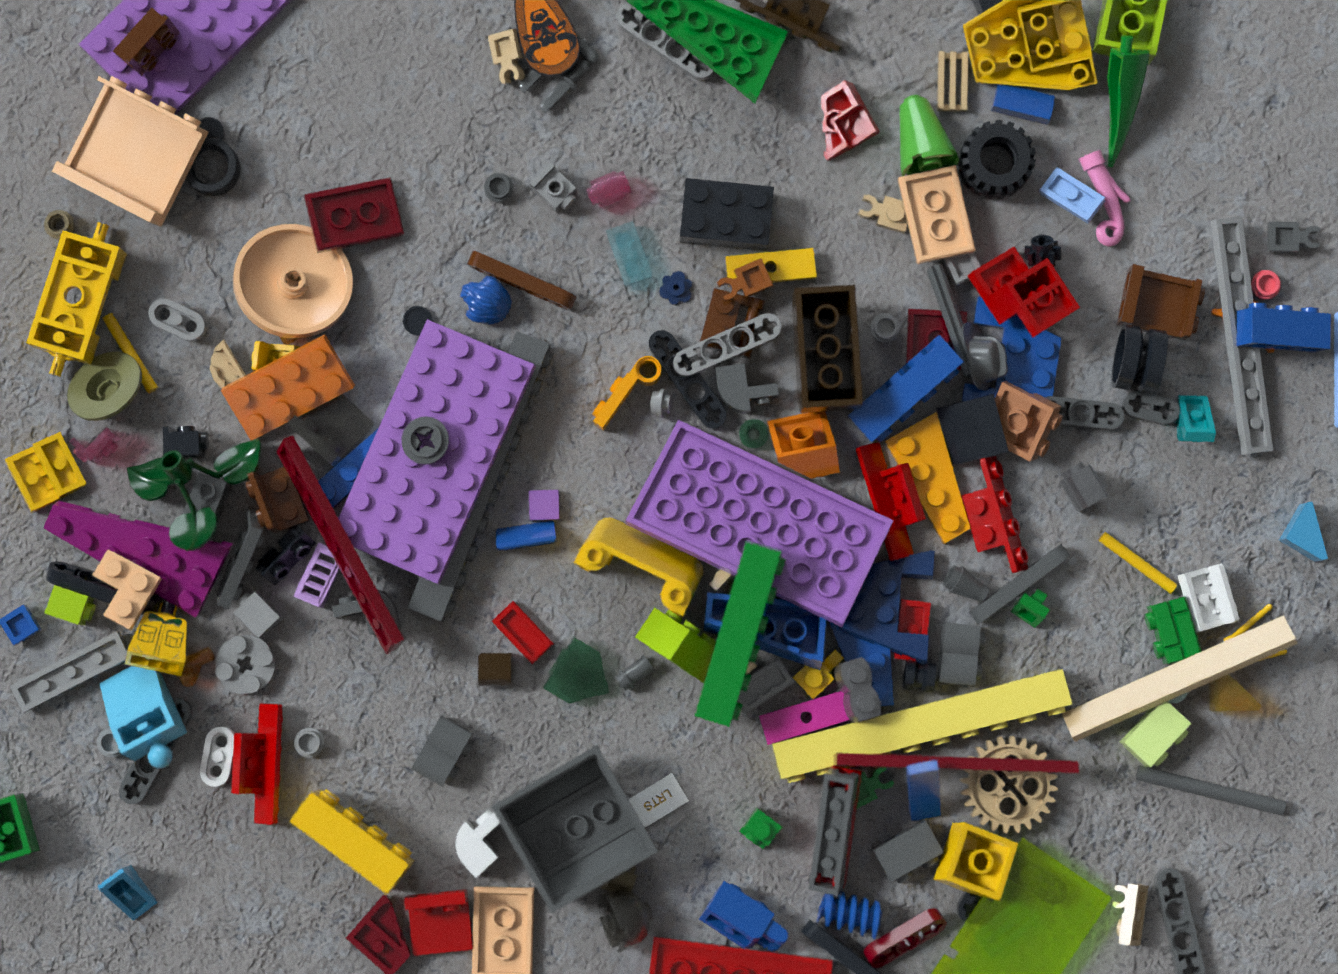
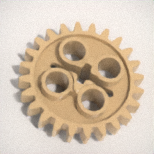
M998 736L997 745L994 746L990 740H986V750L978 746L975 748L979 755L977 758H1005L1008 755H1013L1016 759L1044 760L1047 755L1046 752L1039 753L1038 755L1035 754L1038 747L1037 744L1026 748L1027 739L1022 738L1019 744L1016 745L1014 736L1009 737L1007 744H1005L1002 736ZM962 769L968 773V777L959 779L960 782L967 784V788L960 791V794L969 795L970 797L964 803V806L975 807L970 815L975 817L981 814L982 817L979 823L981 825H985L990 820V830L993 831L1001 824L1002 832L1005 834L1008 833L1010 826L1013 827L1016 833H1020V824H1024L1029 830L1032 829L1031 819L1041 823L1040 811L1050 813V810L1045 806L1046 802L1055 803L1056 801L1053 797L1049 796V792L1058 790V787L1050 785V781L1057 778L1055 774H1048V772L1000 771L1005 778L1010 780L1014 778L1015 781L1012 783V786L1027 802L1023 806L1012 791L1007 789L1003 791L1002 788L1005 786V783L993 770ZM986 774L992 775L995 780L994 787L989 791H984L980 786V780ZM1028 778H1033L1037 783L1036 791L1027 795L1023 791V782ZM1006 797H1010L1014 802V809L1009 814H1003L1000 810V802Z

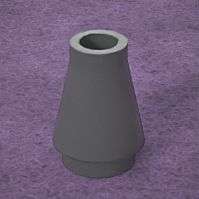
M953 565L943 581V586L948 588V592L974 599L980 603L985 600L990 589L963 566L957 567Z

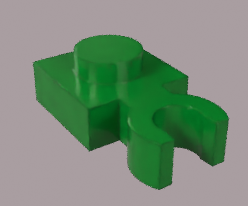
M886 767L876 768L870 778H867L865 772L862 771L857 809L878 798L874 790L878 788L889 789L894 785L893 780L887 783L879 781V774L886 771Z

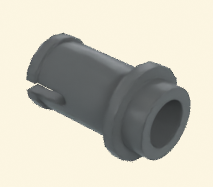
M642 655L640 659L625 670H618L619 674L615 677L625 691L629 688L633 690L635 688L633 685L649 673L655 671L648 659Z

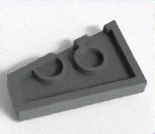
M250 506L245 515L248 520L246 532L239 531L234 553L237 554L236 559L231 557L228 561L217 592V605L229 609L232 600L237 601L243 587V584H240L244 574L248 575L254 562V558L251 557L255 548L259 549L265 537V532L262 531L256 515V510L258 509Z

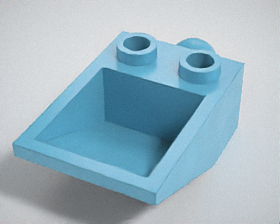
M130 666L100 682L109 726L121 754L133 761L148 754L149 763L153 767H167L171 763L173 756L171 749L166 744L186 734L187 731L161 672Z

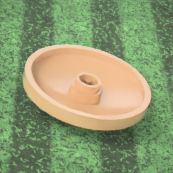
M299 224L276 225L254 235L241 249L233 272L234 294L243 313L260 329L284 338H307L320 334L332 327L345 312L353 288L352 270L343 250L336 249L317 253L311 227Z

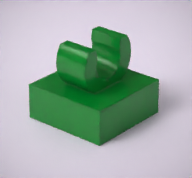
M1038 588L1031 596L1025 593L1014 604L1010 612L1036 628L1050 611V609L1042 605L1047 594Z

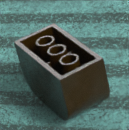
M855 285L795 288L792 296V317L800 413L860 409L863 405Z

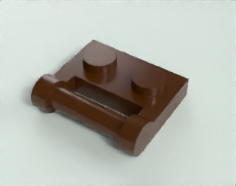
M714 288L700 342L735 327L740 306L748 308L745 322L758 317L759 312L764 309L765 301L754 297L745 298V296L739 294L731 301H724L723 296L731 292ZM754 325L748 326L754 334ZM742 331L739 345L735 346L740 348L747 346L750 340L748 334ZM711 343L706 347L722 352L721 346L717 343ZM752 350L739 355V357L750 359Z

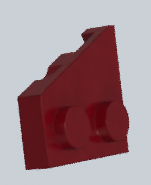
M386 893L346 937L351 944L385 974H395L411 955L390 898Z

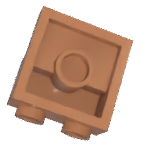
M1007 381L1002 382L995 401L1009 451L1029 462L1038 459L1039 456L1043 457L1050 447L1051 442L1046 440L1050 431H1055L1061 423L1063 416L1059 414L1062 406L1037 393L1031 394Z

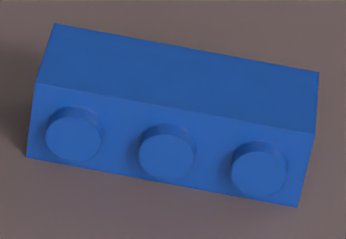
M1250 303L1249 308L1237 311L1236 346L1302 352H1319L1330 349L1331 314L1319 313V308L1306 307L1301 308V311H1293V306L1278 305L1275 306V309L1267 308L1266 303Z

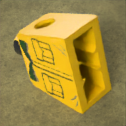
M162 602L159 605L158 613L148 611L143 614L129 644L125 665L182 676L186 657L187 621L175 617L177 612L176 605Z

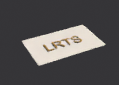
M672 773L628 799L645 828L689 801Z

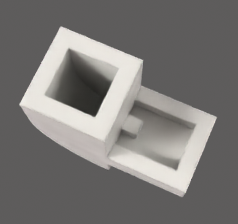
M489 809L475 821L479 825L476 829L467 820L459 829L456 837L457 855L475 878L500 856L484 838L500 823L495 813H492Z

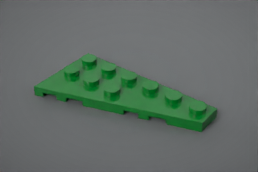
M625 0L756 104L787 37V30L715 0Z

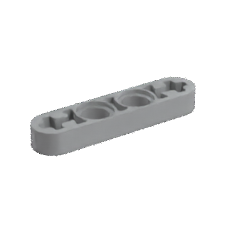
M626 3L618 8L616 13L617 24L624 32L697 81L708 80L713 75L714 71L707 65L708 71L702 70L700 73L696 72V65L690 60L688 66L684 65L690 56V52L687 49L682 57H673L669 53V48L672 44L678 42L662 29H660L662 36L659 40H648L645 36L646 30L650 27H659L632 5ZM635 12V20L641 24L643 19L647 20L642 25L640 33L636 32L638 25L633 21H629L627 24L624 23V13L630 14ZM693 55V60H695L698 63H702V61H700L697 57Z
M762 314L689 346L675 355L673 360L674 370L680 376L690 377L771 342L779 336L781 322L774 314ZM764 320L776 324L772 335H768L766 331L757 335L760 339L757 342L754 341V334L748 327L754 325V329L758 330L763 327ZM738 331H743L748 334L750 340L747 346L740 348L734 345L732 336ZM717 343L722 348V355L714 360L708 358L705 354L707 345ZM700 349L701 358L706 363L705 365L700 366V360L691 364L692 369L690 371H687L685 367L679 368L678 364L682 362V356L686 355L688 359H692L697 356L694 350Z

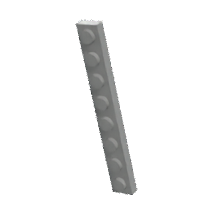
M1242 217L1214 219L1210 223L1241 455L1273 451L1260 348L1236 346L1237 311L1247 309L1250 303H1254Z

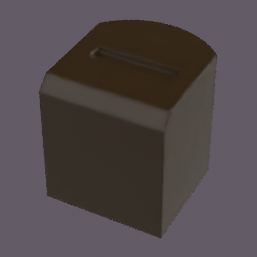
M481 653L478 656L479 686H512L513 653Z

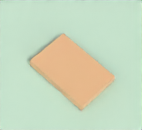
M956 165L898 177L897 180L917 265L976 251Z
M474 886L472 974H533L535 887Z

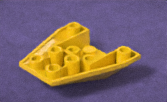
M1003 0L963 24L975 82L1072 90L1098 84L1081 0Z

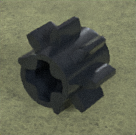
M1037 235L1030 240L1031 246H1024V256L1028 260V266L1033 267L1048 258L1054 267L1055 261L1062 259L1061 247L1058 246V241H1054L1049 235Z

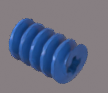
M842 891L835 898L834 895L824 893L819 906L816 924L822 917H825L826 927H829L833 920H836L837 930H841L844 924L847 923L849 933H853L855 928L859 926L861 936L864 937L870 929L872 939L875 940L882 917L880 902L874 901L869 908L868 898L863 897L857 905L856 895L851 894L846 901L845 893Z

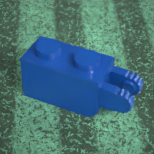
M723 881L715 891L699 920L743 949L752 948L757 943L763 948H767L768 951L775 952L781 948V945L789 937L787 930L772 920L775 913L768 910L764 903L753 900L744 894L738 886L729 884L726 881Z

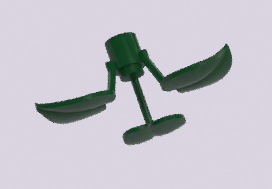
M259 439L247 441L221 453L213 465L217 472L195 463L192 458L185 460L180 452L174 450L167 452L161 458L141 465L127 467L128 479L135 493L146 501H155L164 497L169 490V485L176 484L179 487L191 513H184L173 521L169 529V537L177 548L186 552L194 551L205 545L212 538L217 528V517L209 507L196 511V507L184 486L192 478V468L216 479L223 477L224 481L230 485L242 483L249 479L248 473L257 471L261 455V442Z

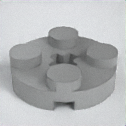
M234 636L225 642L218 651L215 661L216 676L228 690L234 693H256L267 687L274 678L277 666L273 650L266 641L256 636ZM249 656L251 658L250 663L254 667L252 670H246L243 673L240 671L241 666L238 662L240 659L244 660Z

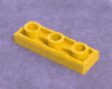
M814 248L725 256L728 278H736L734 269L762 258L765 266L773 264L776 267L774 272H768L772 283L816 279Z

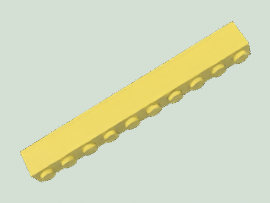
M1060 669L772 743V748L780 778H787L788 783L806 779L804 773L816 771L817 776L825 774L834 765V754L892 755L891 751L903 748L904 753L920 750V743L932 741L933 746L950 742L949 736L961 733L962 738L978 735V729L989 726L991 731L1008 727L1007 721L1017 718L1019 723L1036 720L1037 713L1047 711L1048 716L1066 712L1065 706L1072 705L1064 671Z

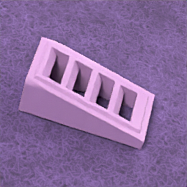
M318 543L293 596L319 608H324L340 571L336 562L331 564L319 559L322 553L334 558L328 546L322 543ZM318 564L330 569V574L327 575L315 570L316 565ZM312 575L325 580V585L322 586L310 581ZM307 586L321 591L319 597L305 592Z

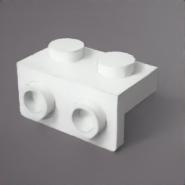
M1222 563L1177 575L1183 597L1186 596L1196 632L1239 621L1237 606L1229 585V578Z

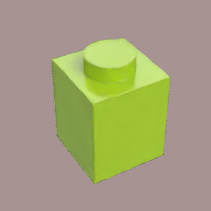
M54 585L44 614L77 625H85L86 621L92 619L96 605L93 604L94 598Z

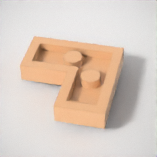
M109 549L93 573L95 578L118 590L103 616L132 631L161 582V577Z

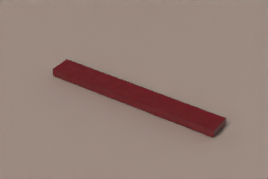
M294 436L284 438L277 450L281 462L383 650L387 655L397 651L404 641L402 634Z
M855 753L834 754V765L907 768L911 764L937 760L939 769L1079 773V763L1077 761Z

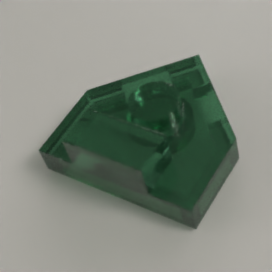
M573 636L566 649H562L548 673L550 676L542 688L569 704L610 693L600 652Z

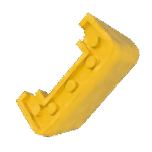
M608 517L598 521L580 548L574 564L587 572L597 571L604 568L605 565L609 566L613 557L617 556L666 580L661 591V601L664 606L683 618L703 576L701 562L695 557L632 528L617 519Z

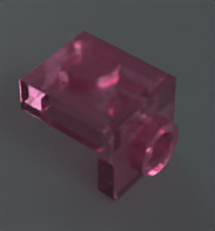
M106 427L88 447L75 437L69 442L75 447L72 452L84 463L89 460L97 464L103 457L108 458L117 450L119 446L117 442L121 437Z

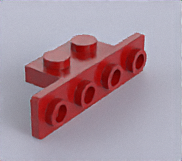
M878 442L857 447L856 453L874 511L893 520L892 526L884 540L889 559L894 561L908 557V555H912L914 552L906 526L926 519L909 463L887 469L882 449Z
M996 456L980 459V464L987 488L961 495L977 553L1004 545L1012 573L1027 570L1028 553L1020 541L1019 523L1013 517L1011 510L1012 498L1009 491L1005 489L1002 479L1004 476L1003 467L997 461Z
M261 703L259 705L258 733H234L231 793L255 794L254 822L257 824L276 825L278 823L283 722L282 704Z

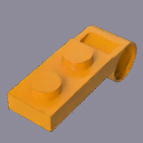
M644 356L636 362L629 374L627 373L624 378L617 377L609 389L612 392L607 402L601 400L592 413L595 416L593 420L594 425L604 431L638 382L645 386H652L660 380L661 364L656 358ZM643 365H654L657 369L655 376L644 378L639 372Z

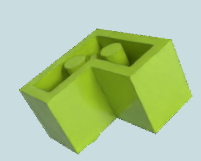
M654 607L635 638L704 683L716 641L705 633L699 637L700 629L688 621H685L683 625L680 624L683 619L669 609L664 614Z

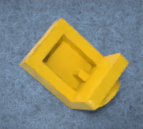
M255 341L251 368L255 371L296 350L299 346Z

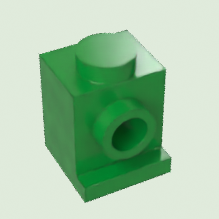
M756 807L739 832L755 845L764 849L765 846L771 843L782 826Z

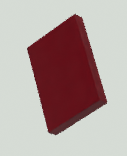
M391 177L304 194V201L317 253L404 235Z

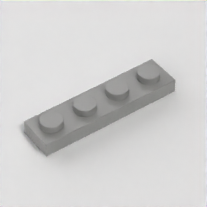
M116 631L16 682L10 688L22 712L26 713L124 663L128 648L120 632Z

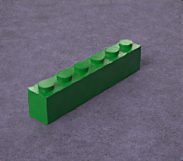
M750 540L746 541L694 717L730 727L732 720H739L743 704L739 703L738 700L741 691L747 692L752 675L747 674L750 662H756L760 646L755 643L758 633L764 634L769 617L764 616L767 604L773 605L777 588L772 585L775 575L781 576L786 559L781 557L783 550Z

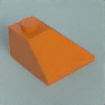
M825 411L807 412L767 421L779 463L809 478L840 473L837 448Z

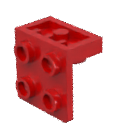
M467 889L407 895L404 898L405 910H409L413 955L472 949Z

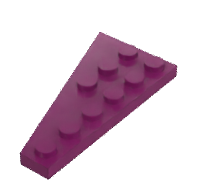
M57 501L53 504L43 527L45 530L98 561L102 560L109 549L161 577L162 580L154 594L176 605L195 618L201 613L233 543L226 541L218 543L209 540L202 547L186 552L177 548L171 542L169 527L136 519L129 521L121 519L120 515L111 513L104 515L93 512L91 508L63 501Z

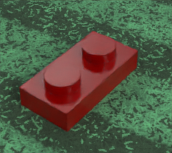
M900 599L897 632L927 635L931 603ZM894 653V659L916 661V659L904 654L901 656Z

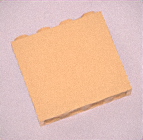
M99 76L97 80L104 83V86L65 164L56 161L52 172L136 216L162 227L208 131L199 127L201 121L186 113L183 119L175 115L177 109L160 101L158 106L151 103L152 96L138 89H135L134 93L125 90L128 85L113 76H111L109 81Z

